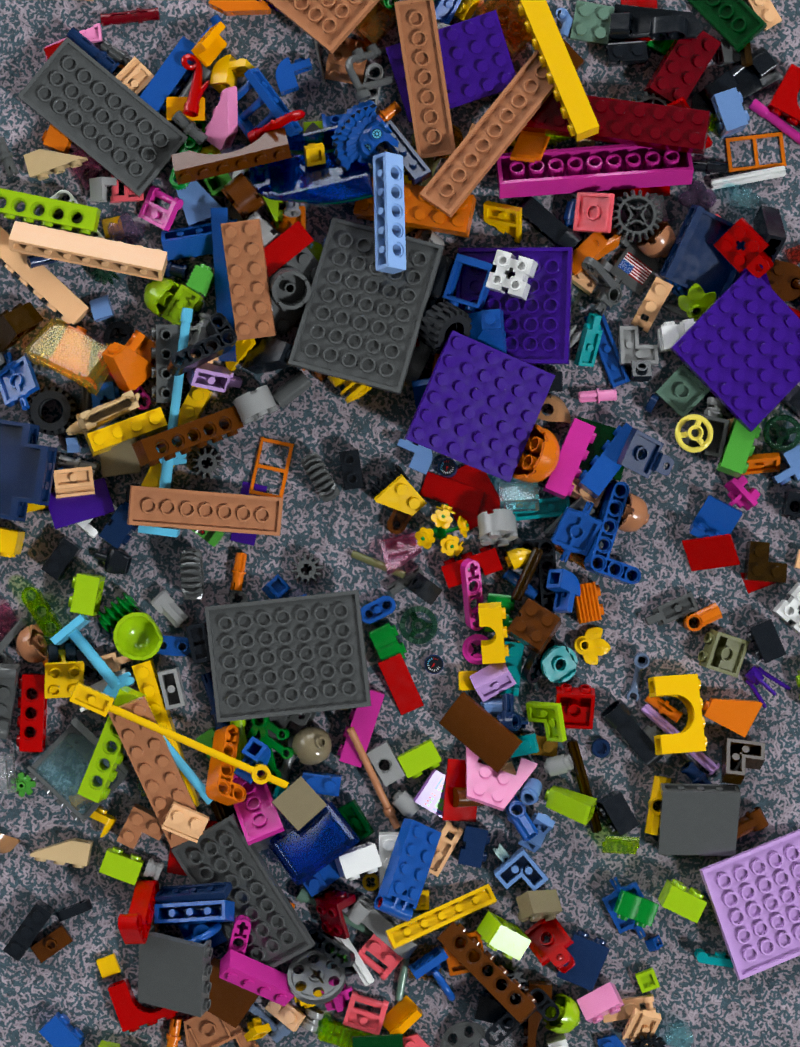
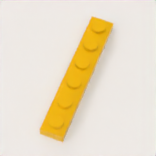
M487 884L385 931V934L394 950L496 903L497 899L490 885Z

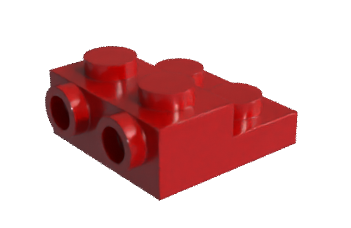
M567 683L561 684L560 687L556 686L555 703H561L565 728L593 729L595 689L587 684L580 685V688L572 687V685Z

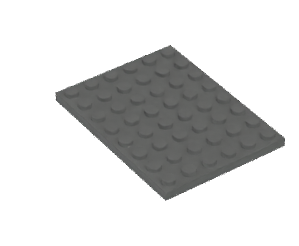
M332 217L311 286V294L305 305L288 364L401 395L444 246L405 236L406 270L395 274L376 271L374 228Z
M359 590L205 607L217 723L372 706Z

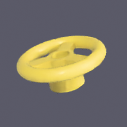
M686 415L676 425L675 439L683 450L691 453L701 452L712 442L713 428L708 419L702 415ZM696 420L695 424L688 431L681 432L682 426L687 421ZM701 423L707 428L708 435L706 441L702 439L704 431ZM692 430H696L698 432V435L696 437L692 436ZM689 437V439L696 441L700 446H688L681 438Z

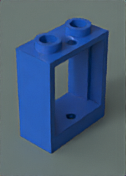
M457 253L443 298L456 307L459 304L466 306L465 310L471 312L483 310L489 293V289L485 286L490 272L495 273L496 266ZM463 265L487 272L477 303L453 296Z

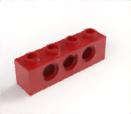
M24 673L19 678L21 697L19 696L18 708H21V713L17 718V727H20V735H17L16 745L19 746V751L21 752L45 751L47 699L44 697L45 674ZM30 688L36 690V698L29 696L28 691ZM29 707L36 710L35 717L28 715ZM28 727L35 729V736L28 735Z

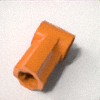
M714 602L685 616L683 626L688 631H699L702 627L722 618V613ZM692 617L697 620V625L694 628L689 626V620Z

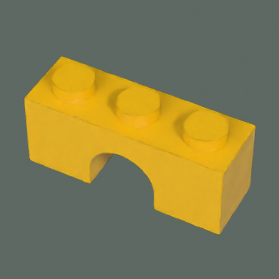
M501 602L478 603L479 626L490 627L495 631L493 638L481 640L482 664L506 663L505 656H509L508 645H504V638H508L507 626H503L502 620L506 619V609L501 607Z

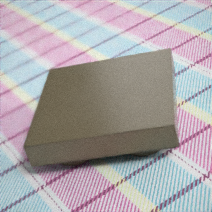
M137 437L112 447L110 451L100 454L103 477L142 472L132 444L138 442Z
M301 776L272 801V804L297 832L327 806Z

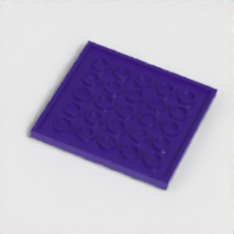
M458 248L459 254L493 264L497 249L512 253L516 256V260H518L519 256L533 259L538 263L534 278L529 277L527 281L531 287L526 300L512 297L507 293L508 290L505 291V294L489 290L483 310L501 309L503 311L508 355L528 364H569L573 248ZM463 265L456 286V297L477 303L487 272ZM513 271L509 273V279L511 276H515ZM460 304L458 305V308L465 311L466 313H474L465 310L466 306Z
M748 270L670 347L680 360L749 432L753 431L800 382V318L761 277L753 276Z
M450 330L405 439L510 483L556 375Z

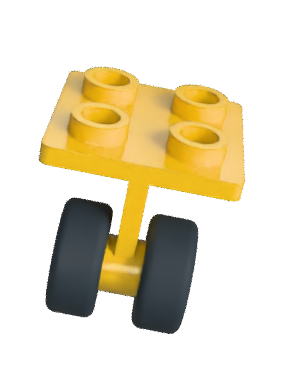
M66 643L64 649L58 650L57 645L48 644L46 648L48 663H45L44 697L45 699L71 697L77 682L84 684V662L76 661L74 643Z

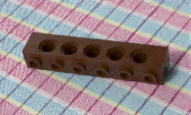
M235 406L144 438L132 444L140 466L148 464L149 467L159 464L162 458L168 461L175 458L178 452L184 455L191 452L192 447L196 446L197 449L207 446L208 441L216 443L223 440L222 436L227 435L228 438L238 434L237 430L244 426Z
M452 922L437 939L522 1024L537 1008L534 1004L536 1002L534 997L529 992L525 995L520 990L523 986L515 978L511 981L506 976L509 972L501 964L497 966L493 962L495 958L488 951L484 953L479 948L481 944L474 937L470 939L465 934L467 929L461 923L456 925ZM460 938L466 940V945L463 948L456 947V942ZM473 952H477L480 955L477 962L470 961V955ZM485 967H493V974L491 976L483 974ZM500 980L507 982V988L503 991L497 989V983ZM514 994L521 996V1002L517 1005L511 1003V997Z

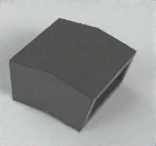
M719 39L718 41L721 44L716 51L718 65L741 63L740 52L737 53L725 39Z

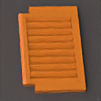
M521 131L510 155V160L532 163L541 161L550 137L545 136V133Z

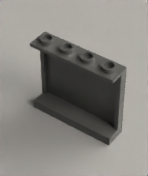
M660 784L662 797L658 843H656L659 855H681L684 857L700 855L702 857L720 856L723 858L736 855L741 797L738 785Z
M151 925L147 942L139 944L138 1002L201 1017L208 1011L211 1006L209 992L212 987L210 982L212 965L210 964L213 954L211 939L201 944L156 933L155 926Z

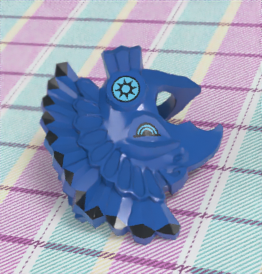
M372 100L359 103L348 109L347 113L342 115V119L338 122L335 134L331 136L333 140L332 146L336 147L334 150V155L337 156L335 162L338 166H341L343 172L348 171L355 159L360 163L368 162L373 165V156L380 154L376 151V147L383 141H387L398 148L399 141L390 134L392 130L376 114L377 105Z

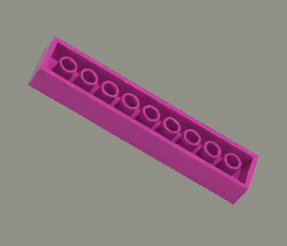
M625 144L545 150L541 161H535V163L510 160L512 152L503 153L496 161L499 199L692 184L694 172L691 153Z

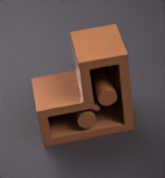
M137 803L133 806L116 840L131 849L136 847L142 833L159 841L164 834L155 812Z

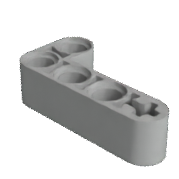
M362 895L349 909L346 916L356 925L364 924L393 950L385 931L399 924L388 914L376 910L374 902ZM416 939L393 951L407 960L419 946V942Z

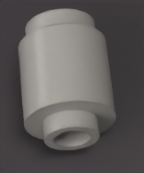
M560 754L546 758L544 769L546 774H550L553 777L570 772V770L574 769L570 754Z
M398 790L392 796V804L403 816L410 818L420 808L406 790Z

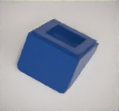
M277 574L262 588V591L270 599H279L291 587Z

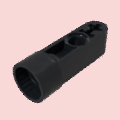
M532 196L525 197L517 206L522 207V217L552 242L555 247H572L574 251L583 242L584 238L578 232L573 231V228L569 229Z
M621 699L613 702L602 712L600 717L611 730L616 729L644 763L651 768L664 755H656L655 744L631 717L632 712Z

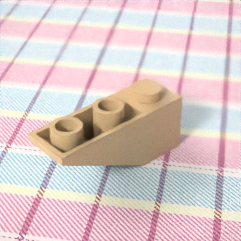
M43 149L23 155L29 177L37 178L39 181L48 179L49 175L53 173H64L66 168L80 167L82 162L88 161L87 157Z
M72 838L34 850L30 853V857H35V860L40 862L52 860L57 865L69 863L73 864L72 867L84 868V866L87 867L90 863L93 841Z

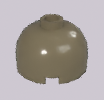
M311 726L302 728L294 736L292 747L295 756H298L301 763L316 765L327 759L331 752L332 743L329 734L324 729Z

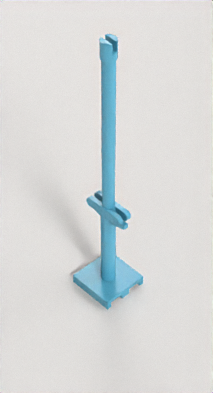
M182 307L177 352L188 347L193 309ZM184 374L174 376L167 430L178 426ZM178 452L175 458L165 461L164 458L160 459L162 467L159 488H171L173 465L186 464L187 459L184 458L187 457V453L181 455ZM139 526L138 533L177 538L180 535V529Z
M79 614L50 640L54 645L62 646L71 639L107 682L108 685L102 693L116 699L119 689L123 686L130 687L134 684L135 679L129 677L132 675L130 672L120 676H116L81 634L80 630L90 623L91 620L87 615ZM164 736L177 767L197 790L199 796L209 805L214 800H211L206 795V786Z

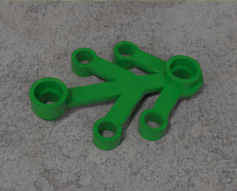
M269 717L263 718V722L260 718L251 719L253 726L246 739H251L252 736L255 737L258 731H260V741L271 750V757L267 766L272 775L275 772L276 777L281 778V771L276 768L272 748L280 753L283 759L293 757L294 752L291 747H284L270 737L268 729L275 733L279 740L287 739L290 735L289 730L279 728L270 721ZM281 731L285 733L284 737H282ZM286 750L289 751V756L285 754Z

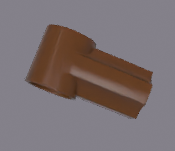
M755 807V810L750 813L747 811L743 817L739 818L737 839L752 831L762 830L769 825L760 807Z

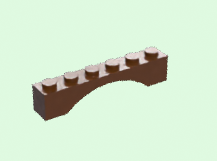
M285 128L265 132L252 144L233 152L203 154L189 150L173 154L171 158L178 185L289 159L292 156Z
M528 980V986H524L525 995L534 988H540L552 1000L551 981ZM539 991L534 992L532 995L536 1003L541 1002L543 999V994ZM538 1010L527 1019V1024L523 1025V1036H527V1043H523V1047H536L537 1030L543 1017Z

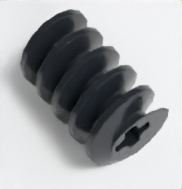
M394 465L396 471L388 469L389 476L383 473V480L377 477V485L372 482L369 483L371 487L369 490L374 497L401 474L406 480L410 481L399 465Z

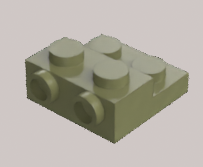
M710 629V632H707L704 636V642L706 643L704 650H701L698 654L699 665L738 678L749 641Z

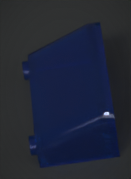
M324 800L327 806L298 832L294 828L285 835L280 836L277 834L269 840L270 844L267 846L296 886L308 880L360 841V838L331 800L329 802Z

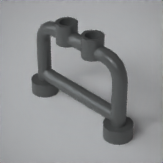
M376 43L366 47L365 52L362 47L351 52L352 55L345 62L346 71L357 91L355 98L358 103H362L372 97L369 90L396 82L394 75L361 84L353 68V63L358 64L366 59H375L380 55L388 57L386 47L378 48Z

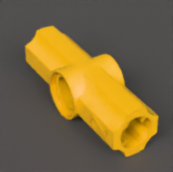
M654 775L651 796L648 801L645 833L659 835L661 808L654 810L653 804L656 801H661L660 784L670 783L671 778Z

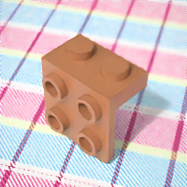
M346 38L333 54L329 52L326 62L325 79L353 84L346 71L345 62L352 55L351 52L362 47L365 52L366 47L371 44L366 41ZM367 59L358 64L353 63V68L361 84L364 81Z

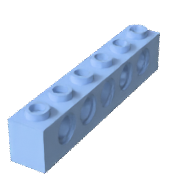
M385 151L373 156L376 271L395 274L406 270L404 165L402 155Z

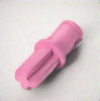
M599 388L593 391L578 392V400L580 403L597 402V404L600 401H616L617 391L616 389L599 390Z

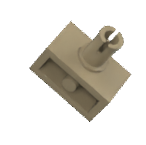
M556 889L527 891L516 898L519 908L517 916L521 922H527L528 920L536 922L541 919L550 921L563 911Z

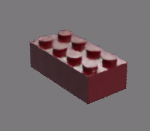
M704 30L697 38L674 40L644 88V91H647L650 95L655 93V97H661V99L667 101V104L681 97L687 100L721 42Z

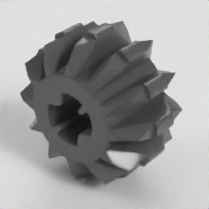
M203 447V455L200 451H196L199 459L193 457L192 460L198 462V464L192 465V468L199 467L195 474L199 475L203 471L202 479L206 478L207 473L209 478L213 479L212 472L219 476L220 473L216 469H224V466L218 465V463L224 462V458L217 459L221 453L218 451L213 455L214 448L212 447L209 454L206 447ZM208 458H211L212 460L210 462H213V465L208 466V468L206 469V465H204L203 462L204 460L207 461Z
M303 553L304 560L296 556L299 564L296 562L291 563V565L297 567V569H292L291 573H298L293 579L297 580L301 577V585L305 579H307V585H311L310 578L317 582L318 579L314 576L315 574L322 576V573L318 572L317 569H322L323 565L316 566L320 558L313 562L314 554H311L309 559H307V554ZM305 564H309L308 567H312V570L309 571V574H305V572H302V568L305 567Z

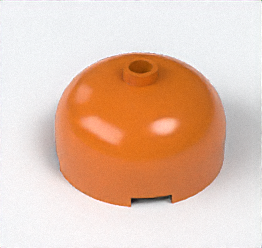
M535 424L524 448L530 453L529 455L522 453L512 476L525 483H538L548 478L555 470L560 456V447L555 435L548 429Z

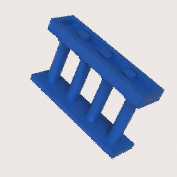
M259 68L249 69L244 73L247 83L237 91L238 101L252 88L259 94V98L244 112L238 105V126L246 137L248 132L254 128H260L271 120H275L290 112ZM265 103L270 110V114L254 127L248 118ZM292 121L282 127L285 128L286 135L289 137L298 135L303 131L297 121Z

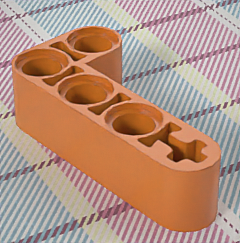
M231 724L216 730L212 748L236 759L240 736L237 726ZM210 757L206 795L211 800L227 806L243 802L246 799V790L243 786L233 782L235 767L214 757Z

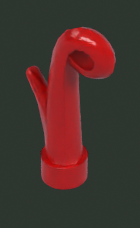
M188 53L182 56L181 64L187 70H194L187 102L184 103L183 114L189 117H197L201 97L210 85V81L208 80L202 85V64L195 55ZM187 60L192 61L193 65H189Z
M295 110L275 120H271L266 125L249 131L247 134L248 140L252 144L265 132L280 129L292 121H299L305 117L306 113L303 110Z

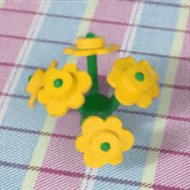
M441 504V507L436 506L438 510L435 511V514L431 515V521L435 522L436 527L432 529L421 527L420 531L415 533V538L418 540L417 544L425 549H429L432 543L440 540V551L442 553H446L450 558L454 555L458 556L462 554L464 549L462 544L464 542L461 541L459 543V537L452 536L451 534L446 536V533L459 530L460 534L466 538L469 524L467 520L458 516V526L449 528L450 523L453 522L450 513H456L451 511L452 507L448 504Z

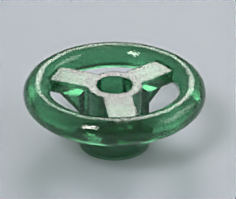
M776 415L770 418L764 426V440L769 447L776 451H789L800 442V424L789 415ZM785 420L792 423L794 427L788 429L780 427L776 421ZM770 427L775 430L774 439L776 444L769 437ZM784 432L786 435L780 436L779 433ZM796 433V437L792 443H790L789 445L782 446V444L788 442L790 434Z
M411 607L404 612L400 619L401 634L407 641L413 644L427 643L437 632V618L426 607ZM415 612L427 614L432 623H426L422 618H418ZM409 615L413 620L411 623L412 631L410 634L407 633L405 628V623ZM416 622H421L422 628L417 629L415 627ZM425 629H431L426 637L414 638L417 633H423Z

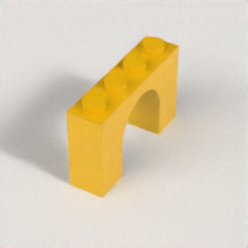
M161 407L87 433L86 441L94 457L110 451L112 447L142 435L148 437L164 431L168 424Z
M698 674L648 678L650 698L675 697L685 705L688 713L686 726L681 732L654 736L656 755L706 751L707 738L704 735L705 719L702 716L703 700L700 697L701 681L698 678Z

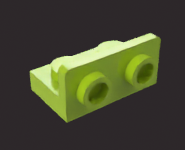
M181 284L161 317L172 324L181 326L182 307L193 309L194 315L195 311L199 312L201 310L204 298Z

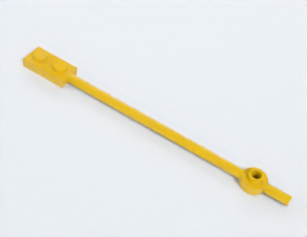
M77 682L69 699L70 702L104 717L107 716L108 712H112L248 772L257 784L270 782L284 789L289 784L288 781L272 775L270 769L265 764L251 766L112 704L114 697L80 682ZM263 770L264 774L262 776H258L257 772Z

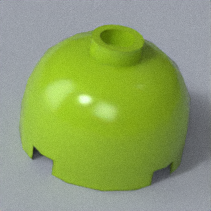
M163 278L162 282L156 280L149 282L144 289V303L152 313L161 317V314L168 307L180 285L169 278Z
M559 993L555 995L557 999L554 1002L559 1008V1017L555 1021H547L544 1018V1022L547 1023V1026H545L547 1029L558 1034H565L572 1031L579 1024L580 1009L574 999ZM551 1006L545 1012V1015L549 1018L554 1017L556 1014L555 1008Z

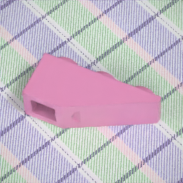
M236 86L225 88L221 92L220 101L212 112L213 117L205 127V134L208 136L206 141L220 151L231 148L238 132Z

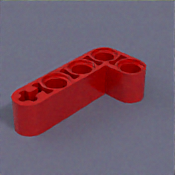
M138 880L136 882L128 914H120L118 917V929L125 944H145L147 942L154 915V904H156L154 897L159 891L158 881Z

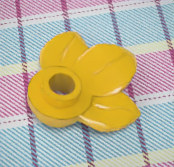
M600 627L587 629L584 636H579L574 641L575 651L582 655L583 660L590 665H597L598 656L607 654L611 649L608 642L601 639L603 629ZM583 642L586 643V648H585V649L582 648V643H583Z

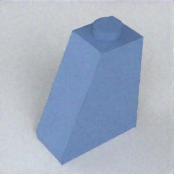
M197 181L190 182L186 189H176L178 197L183 200L182 208L189 227L211 221L210 208H222Z

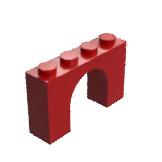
M791 64L767 107L776 116L780 117L781 115L786 118V122L790 125L800 126V108L797 102L800 90V68L794 64Z
M128 978L110 984L107 988L123 1032L127 1030L134 1032L140 1029L141 1025L147 1024V1026L156 1024L158 1019L165 1017V1020L175 1017L176 1013H178L177 1011L162 1007L150 1009L139 1004Z

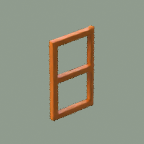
M782 132L725 138L728 173L787 166ZM779 136L782 163L759 165L756 139ZM752 140L755 166L733 168L730 142Z
M263 436L260 437L249 494L283 498L294 444L264 438ZM263 442L289 447L285 469L259 464ZM258 468L284 473L279 495L253 490Z

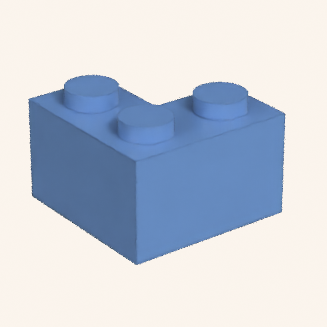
M735 87L713 95L711 101L717 115L714 121L720 139L743 131L749 124L750 118L747 110L743 109L741 92H738Z
M520 847L510 858H507L504 863H501L493 870L496 878L506 889L521 877L533 891L537 890L548 880L546 873L524 847Z

